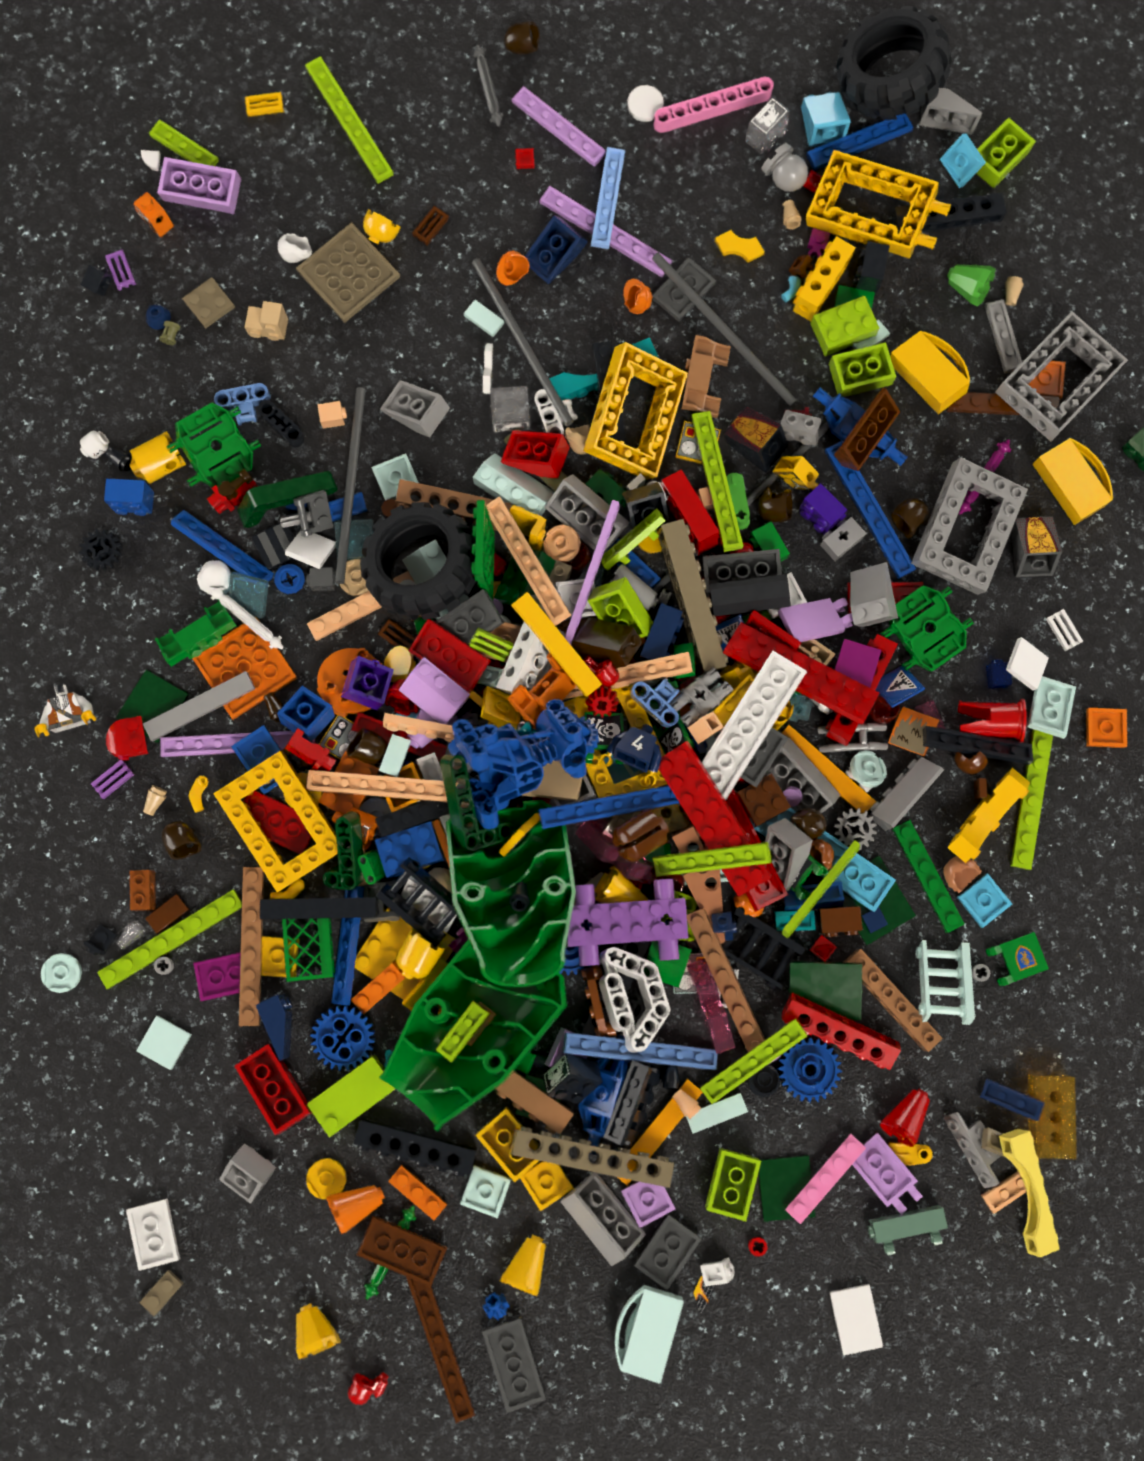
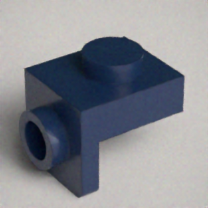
M731 912L712 914L713 933H725V941L733 940V933H737L736 921H732Z

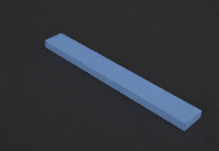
M568 1032L564 1033L563 1053L717 1070L718 1050L650 1042L644 1051L634 1053L626 1049L625 1039Z

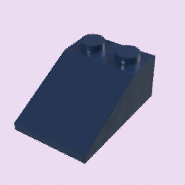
M554 215L525 257L529 262V268L547 284H550L578 256L588 241L562 218Z
M279 994L255 1006L280 1061L290 1057L291 1007L293 1005L288 996L285 997L284 994Z

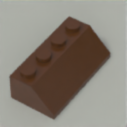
M882 388L834 454L841 466L859 471L899 415L900 410L886 388Z

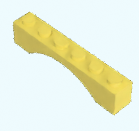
M1015 1129L1000 1135L999 1139L1003 1155L1017 1168L1027 1192L1028 1215L1023 1232L1027 1252L1037 1257H1043L1060 1248L1053 1224V1216L1048 1204V1196L1043 1184V1176L1038 1164V1156L1033 1144L1034 1139L1030 1131Z

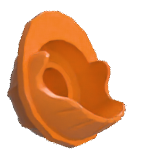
M511 250L501 256L497 263L496 275L501 284L512 285L528 273L529 262L525 256Z
M635 278L628 280L625 284L623 294L625 305L629 308L630 312L642 314L651 306L653 296L650 288Z

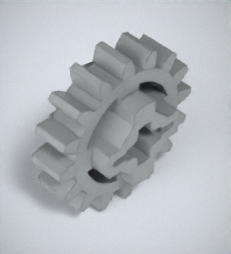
M850 808V813L842 812L843 818L837 817L840 823H836L834 826L839 828V830L835 831V835H840L838 840L840 842L845 841L844 845L846 846L848 844L851 845L854 838H863V840L857 841L860 843L859 850H862V844L868 847V840L874 841V837L871 835L877 834V831L873 829L877 824L875 822L871 823L874 817H867V810L860 813V808L857 809V812ZM858 816V819L852 821L848 818ZM865 821L868 823L869 832L864 829L863 824ZM859 825L860 832L856 831L853 833L851 826ZM843 826L848 830L847 836L843 833Z

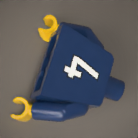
M644 724L641 730L631 727L628 731L615 735L606 749L608 752L600 756V762L602 763L604 758L608 757L609 761L606 766H610L613 762L611 757L613 754V758L646 773L649 770L650 772L646 775L644 781L646 783L647 777L652 776L654 778V785L656 783L655 773L658 772L662 757L660 747L656 744L657 737L652 735L653 728L650 725Z

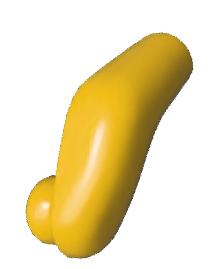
M202 775L195 779L189 792V800L195 813L204 810L201 797L208 785V778Z
M298 879L291 883L285 891L271 892L270 899H295L304 890L305 883L302 879Z

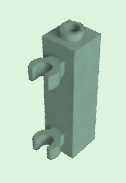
M939 1205L907 1211L902 1215L898 1213L870 1219V1226H867L869 1237L873 1238L876 1243L883 1242L884 1252L887 1255L895 1254L892 1240L930 1232L932 1244H942L939 1230L948 1228L944 1209Z

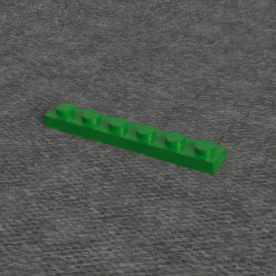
M911 820L892 828L944 931L949 933L965 925Z

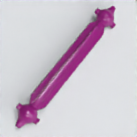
M1009 439L1002 443L998 442L999 450L993 453L985 465V469L993 473L1004 458V453H1010L1012 450L1010 449ZM969 490L958 514L970 512L972 510L970 504L975 502L980 493Z

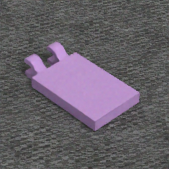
M828 598L783 607L778 611L787 633L800 642L841 634L845 631V628L852 627L851 622H853L852 613L842 618L837 613L843 612L845 610L843 606L848 605L845 598L838 599L833 603Z
M876 1133L863 1144L866 1149L852 1165L887 1207L893 1204L902 1215L907 1210L898 1199L903 1193L908 1191L916 1202L923 1196L914 1187V1184L917 1182L916 1178L882 1137Z

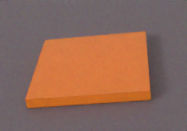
M244 623L222 637L223 640L219 641L217 645L208 648L198 657L192 658L211 688L245 671L248 672L255 690L223 705L232 720L262 702L267 694L276 693L297 679V676L279 649H270V642L264 641Z

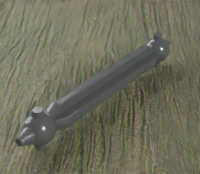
M477 44L473 57L478 58L479 74L488 108L492 113L490 122L500 126L502 116L504 115L499 113V104L487 59L484 57L486 49L481 48Z

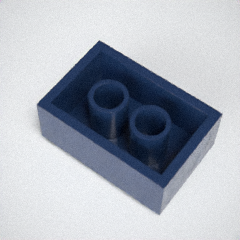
M661 603L639 661L670 656V653L667 651L668 649H673L677 635L674 634L675 632L679 633L684 618L681 617L683 611Z

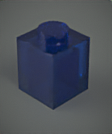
M1003 659L991 661L992 663L986 666L988 689L1011 686L1013 684L1012 675L1006 671L1008 662H1003Z

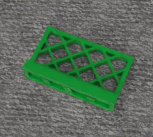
M315 918L310 919L303 929L295 923L296 919H288L290 921L288 925L287 919H282L287 982L335 977L331 918H317L318 923L314 920ZM312 922L318 926V932L314 937L305 931ZM292 924L301 930L294 939L288 935V929ZM302 933L312 939L305 948L296 942ZM313 942L320 946V952L315 957L307 951ZM293 944L302 949V952L296 959L289 954V949ZM304 952L313 959L306 968L298 962ZM315 961L321 965L322 974L313 975L308 970ZM295 963L304 970L299 977H291V968Z

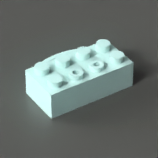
M643 1284V1287L630 1297L620 1313L615 1330V1350L619 1368L622 1372L659 1384L661 1383L684 1302L682 1296ZM635 1302L637 1306L632 1312L626 1327L625 1347L620 1348L619 1334L621 1324L628 1308Z

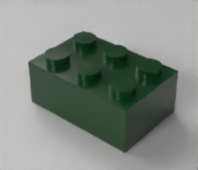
M533 550L548 577H550L556 561L543 551ZM513 555L494 596L496 600L508 608H513L512 604L527 592L530 595H536Z

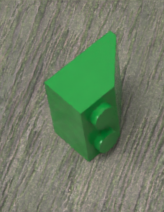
M652 941L646 960L656 964L663 983L679 988L692 949L678 945L679 959L659 961L658 941ZM644 967V974L648 977L649 969Z

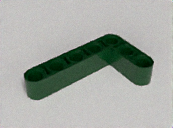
M330 471L258 486L246 492L237 511L243 526L250 528L259 524L268 509L294 504V498L321 490L326 491L328 496L335 493L338 488Z
M444 755L441 758L440 766L456 846L463 850L476 851L509 840L514 834V828L508 822L499 821L498 826L493 829H486L482 825L478 826L466 761L460 755Z

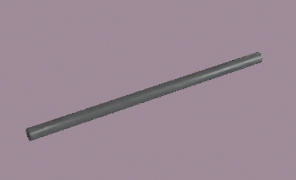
M659 252L656 253L652 260L789 406H792L797 399Z
M479 258L473 260L472 264L563 423L565 426L571 425L573 419Z
M361 387L356 388L335 583L337 584L345 583L366 389Z

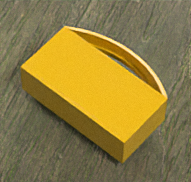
M919 331L891 352L890 358L894 369L937 414L967 393L970 384L967 366L959 353L944 340L932 334ZM937 348L948 354L957 364L960 371Z
M1069 438L1041 455L1032 464L1074 525L1099 511L1113 500L1111 481L1103 464L1092 451L1074 439ZM1083 456L1093 465L1101 479V482L1099 481L1095 473L1092 471V469L1090 468L1086 460L1083 458Z

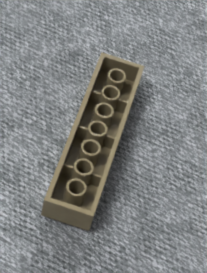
M683 519L663 524L658 530V539L679 610L683 611L681 617L684 618L683 624L688 641L693 643L694 658L698 675L707 673L712 667L716 669L715 672H720L727 666L728 657L723 654L721 644H723L720 633L717 634L715 628L717 620L715 615L711 614V600L709 596L706 597L704 591L706 590V583L699 574L701 567L699 561L695 560L694 553H696L694 543L690 542L688 537L690 535L689 526L684 523Z

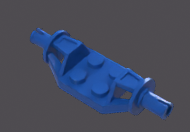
M820 387L813 397L826 406L823 415L826 416L830 431L843 442L865 410L857 403L841 397L842 394L839 393L836 397H832ZM830 409H833L840 417L838 420H836ZM888 430L877 444L884 451L881 452L874 449L869 456L879 458L880 460L888 456L899 466L907 459V456L895 448L898 439L893 438Z
M617 1034V1038L625 1039L624 1036ZM600 1058L596 1061L599 1065L602 1083L580 1102L578 1106L584 1125L583 1130L590 1134L588 1141H591V1146L598 1147L601 1138L605 1135L626 1079L628 1062L631 1061L613 1059L610 1070L604 1069L610 1058ZM591 1114L597 1116L595 1128H592ZM591 1151L589 1153L592 1155H597L595 1151Z

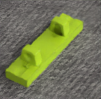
M656 508L605 552L601 560L603 567L609 570L618 561H621L624 565L628 564L631 560L627 554L648 536L653 541L659 537L656 529L665 522L662 513Z

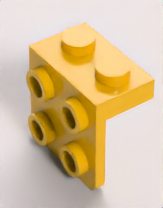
M512 505L510 513L523 535L529 537L530 547L532 550L541 551L546 533V519L539 514H533L525 510L523 507Z

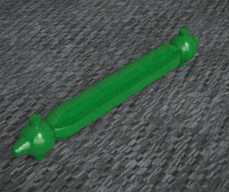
M414 1205L402 1211L404 1218L399 1221L397 1226L409 1229L410 1221L416 1220ZM377 1265L371 1276V1283L364 1286L366 1291L365 1298L367 1300L373 1295H378L377 1286L382 1283L388 1268Z

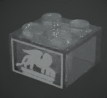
M773 97L749 122L745 142L761 155L766 150L769 151L773 147L775 140L785 134L790 110Z
M527 386L490 388L493 432L512 431L517 428L519 430L530 429Z

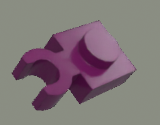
M813 228L807 248L811 249L808 252L810 257L815 255L818 260L822 256L821 252H825L824 250L828 244L829 232Z

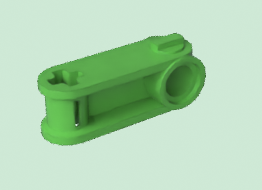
M730 473L726 477L739 530H743L750 524V512L745 493L744 479L742 473Z

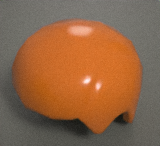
M745 893L739 897L736 894L734 897L735 906L737 908L743 907L745 915L749 914L752 917H758L762 914L764 908L755 912Z

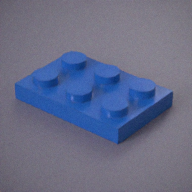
M265 725L231 746L247 771L277 752L282 751ZM273 778L269 784L259 788L263 794H266L278 786Z

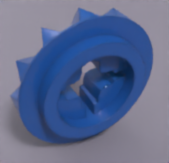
M287 564L277 570L274 581L276 587L281 592L296 594L297 591L302 589L305 577L303 571L298 566ZM287 573L292 578L295 577L292 583L293 586L289 584V582L285 583V581L287 580Z

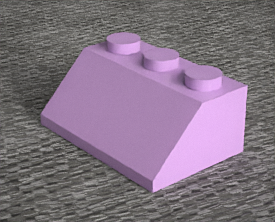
M425 657L412 670L399 689L402 694L435 721L446 725L470 696L468 692Z

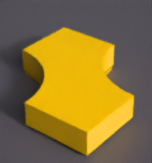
M730 230L715 238V242L723 256L735 254L741 256L749 263L765 253L756 237L751 239L740 238Z

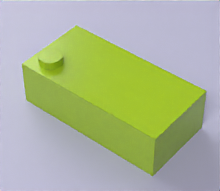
M376 1055L366 1060L307 1104L329 1138L395 1090L393 1086L379 1078L385 1068Z

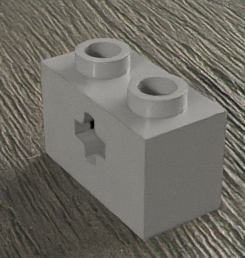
M852 517L847 521L843 519L836 525L837 529L834 532L830 530L822 537L823 541L820 546L834 561H837L867 534Z

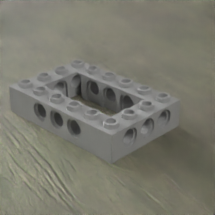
M1071 312L1009 375L995 393L1048 440L1052 441L1128 360L1075 313ZM1067 346L1089 365L1093 371L1055 409L1049 400L1046 401L1036 392L1035 388L1033 389L1028 384Z
M962 457L952 462L911 564L977 595L986 592L1028 489ZM968 488L970 491H976L985 495L987 499H993L1000 503L992 509V517L984 529L986 530L982 541L978 544L979 549L971 564L943 551Z

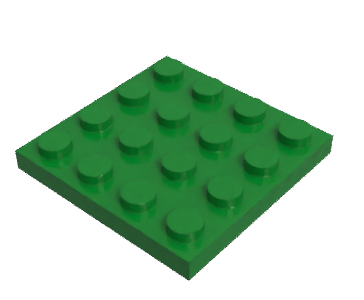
M477 500V507L473 508V516L476 519V525L473 526V537H476V544L472 545V553L475 556V562H472V574H475V581H477L480 591L486 590L493 602L495 530L485 500Z

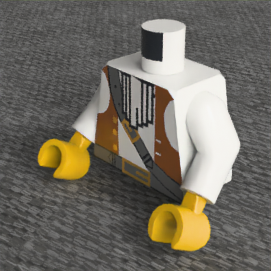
M58 685L54 687L57 697L47 700L40 723L36 725L34 731L38 737H40L42 732H44L45 736H49L48 728L50 731L57 733L91 723V718L93 721H96V717L93 715L92 704L83 696L74 692L68 693L66 685Z

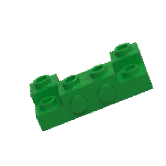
M217 599L218 602L208 609L207 607L204 608L207 615L199 618L176 634L172 629H169V633L160 639L155 638L164 659L171 667L186 657L190 660L198 657L202 652L210 647H214L219 641L223 640L221 635L237 626L219 599Z

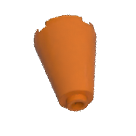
M375 1185L336 1193L326 1197L341 1235L348 1232L382 1205V1199L385 1198L381 1188H376Z

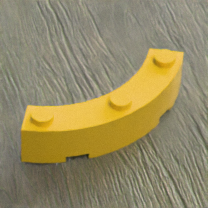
M1011 768L996 784L997 787L993 790L994 793L992 795L987 794V797L973 810L960 827L961 831L953 837L947 848L965 863L970 858L974 860L981 851L979 849L991 831L994 832L1000 825L998 821L1019 798L1023 799L1028 794L1030 782L1014 768Z

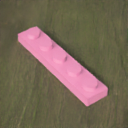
M850 1134L785 1210L801 1224L866 1147Z

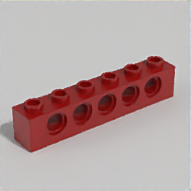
M879 634L876 635L874 640L870 639L867 646L881 650L880 660H878L870 687L873 690H876L898 643ZM834 711L833 713L837 715L834 720L830 718L825 728L829 730L826 737L847 746L859 723ZM841 718L846 719L849 724H847V725L842 724V723L840 722V719H841Z
M791 993L782 1010V1020L785 1024L796 1018L808 1035L813 1034L825 1043H833L842 1051H850L862 1060L867 1059L873 1062L879 1068L891 1070L901 1052L900 1042L797 994ZM801 1014H807V1015H808L807 1018H801V1017H799V1016H800ZM820 1022L826 1023V1025L823 1027H820L817 1024ZM837 1031H844V1032H845V1033L842 1034V1035H837V1034H836ZM856 1039L863 1040L861 1043L853 1042ZM875 1047L880 1048L879 1051H872Z

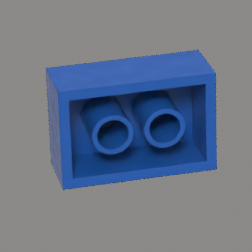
M431 821L375 840L384 872L388 879L402 875L405 870L400 866L408 857L416 860L422 868L444 861Z

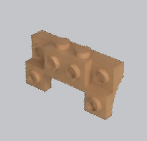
M695 335L691 359L687 358L685 370L689 371L684 385L685 393L682 409L700 413L710 411L713 418H718L721 398L707 395L713 364L727 366L731 346L719 344L707 337Z

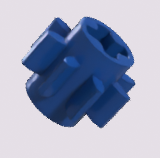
M495 1292L486 1297V1304L483 1305L488 1318L494 1317L497 1320L506 1315V1308L510 1307L504 1294L502 1293L499 1296Z

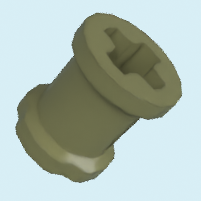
M164 321L163 325L165 328L159 340L168 345H175L176 334L181 327L174 322Z

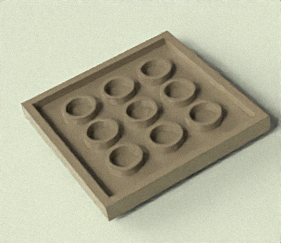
M352 222L296 267L297 272L344 323L400 278V274Z

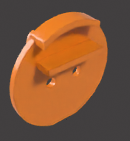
M365 648L338 650L329 655L319 668L317 695L332 705L334 714L346 717L348 713H362L371 709L341 697L347 677L343 672L349 671L351 662L357 656L371 661L377 660L368 651H365Z

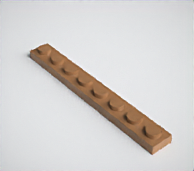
M243 867L239 1026H260V1015L255 1005L261 1003L263 919H260V899H263L264 871L261 867Z
M702 907L686 914L687 921L749 1052L765 1041V1038L716 933H713V926L706 910Z

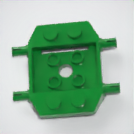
M210 403L175 423L176 440L166 446L169 453L179 448H182L196 471L195 476L187 479L188 483L193 481L189 484L190 487L198 482H203L211 488L215 485L219 488L222 484L221 482H231L240 476L239 472L243 468L247 472L252 470L253 451L261 447V444L258 440H255L248 445L239 433L233 417L241 414L240 410L235 412L239 409L238 406L228 411L214 403ZM221 420V424L190 440V437ZM213 440L220 443L218 451L213 450L211 447ZM240 452L239 455L221 464L215 469L209 471V468L234 455L235 453Z
M923 585L895 604L898 618L889 620V628L880 634L885 638H888L893 633L897 635L911 656V659L902 664V667H905L904 670L907 671L912 666L918 665L932 672L966 648V629L973 625L974 622L971 621V618H968L961 623L951 612L948 603L944 599L952 593V590H949L951 589L949 586L942 591H937ZM930 603H934V605H932L927 610H925L924 612H922L917 617H915L914 619H912L904 625V621L912 617L914 614L922 610ZM926 623L933 625L932 633H928L925 630ZM953 631V633L949 635L947 638L939 642L937 645L929 649L927 652L923 653L926 649H928L929 647H931L936 642H938L939 640H941Z

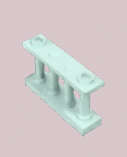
M922 940L919 947H916V958L919 959L921 990L919 1014L922 1015V1022H927L931 1013L959 1015V1017H962V1024L970 1025L975 1019L970 944L962 942L955 951L927 949L926 940ZM927 957L955 959V961H958V968H928ZM929 976L956 977L959 980L958 988L929 986ZM930 994L957 996L960 998L961 1005L959 1007L930 1005Z

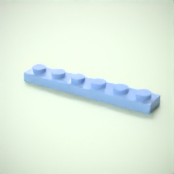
M607 147L591 241L592 247L609 249L625 150Z

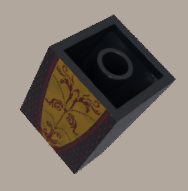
M747 406L738 414L735 421L727 427L724 433L729 446L765 473L788 447L782 425Z

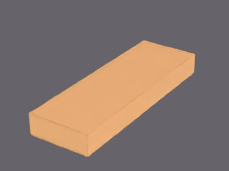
M1017 1171L997 1186L982 1194L981 1197L994 1214L1026 1193V1188L1020 1173Z

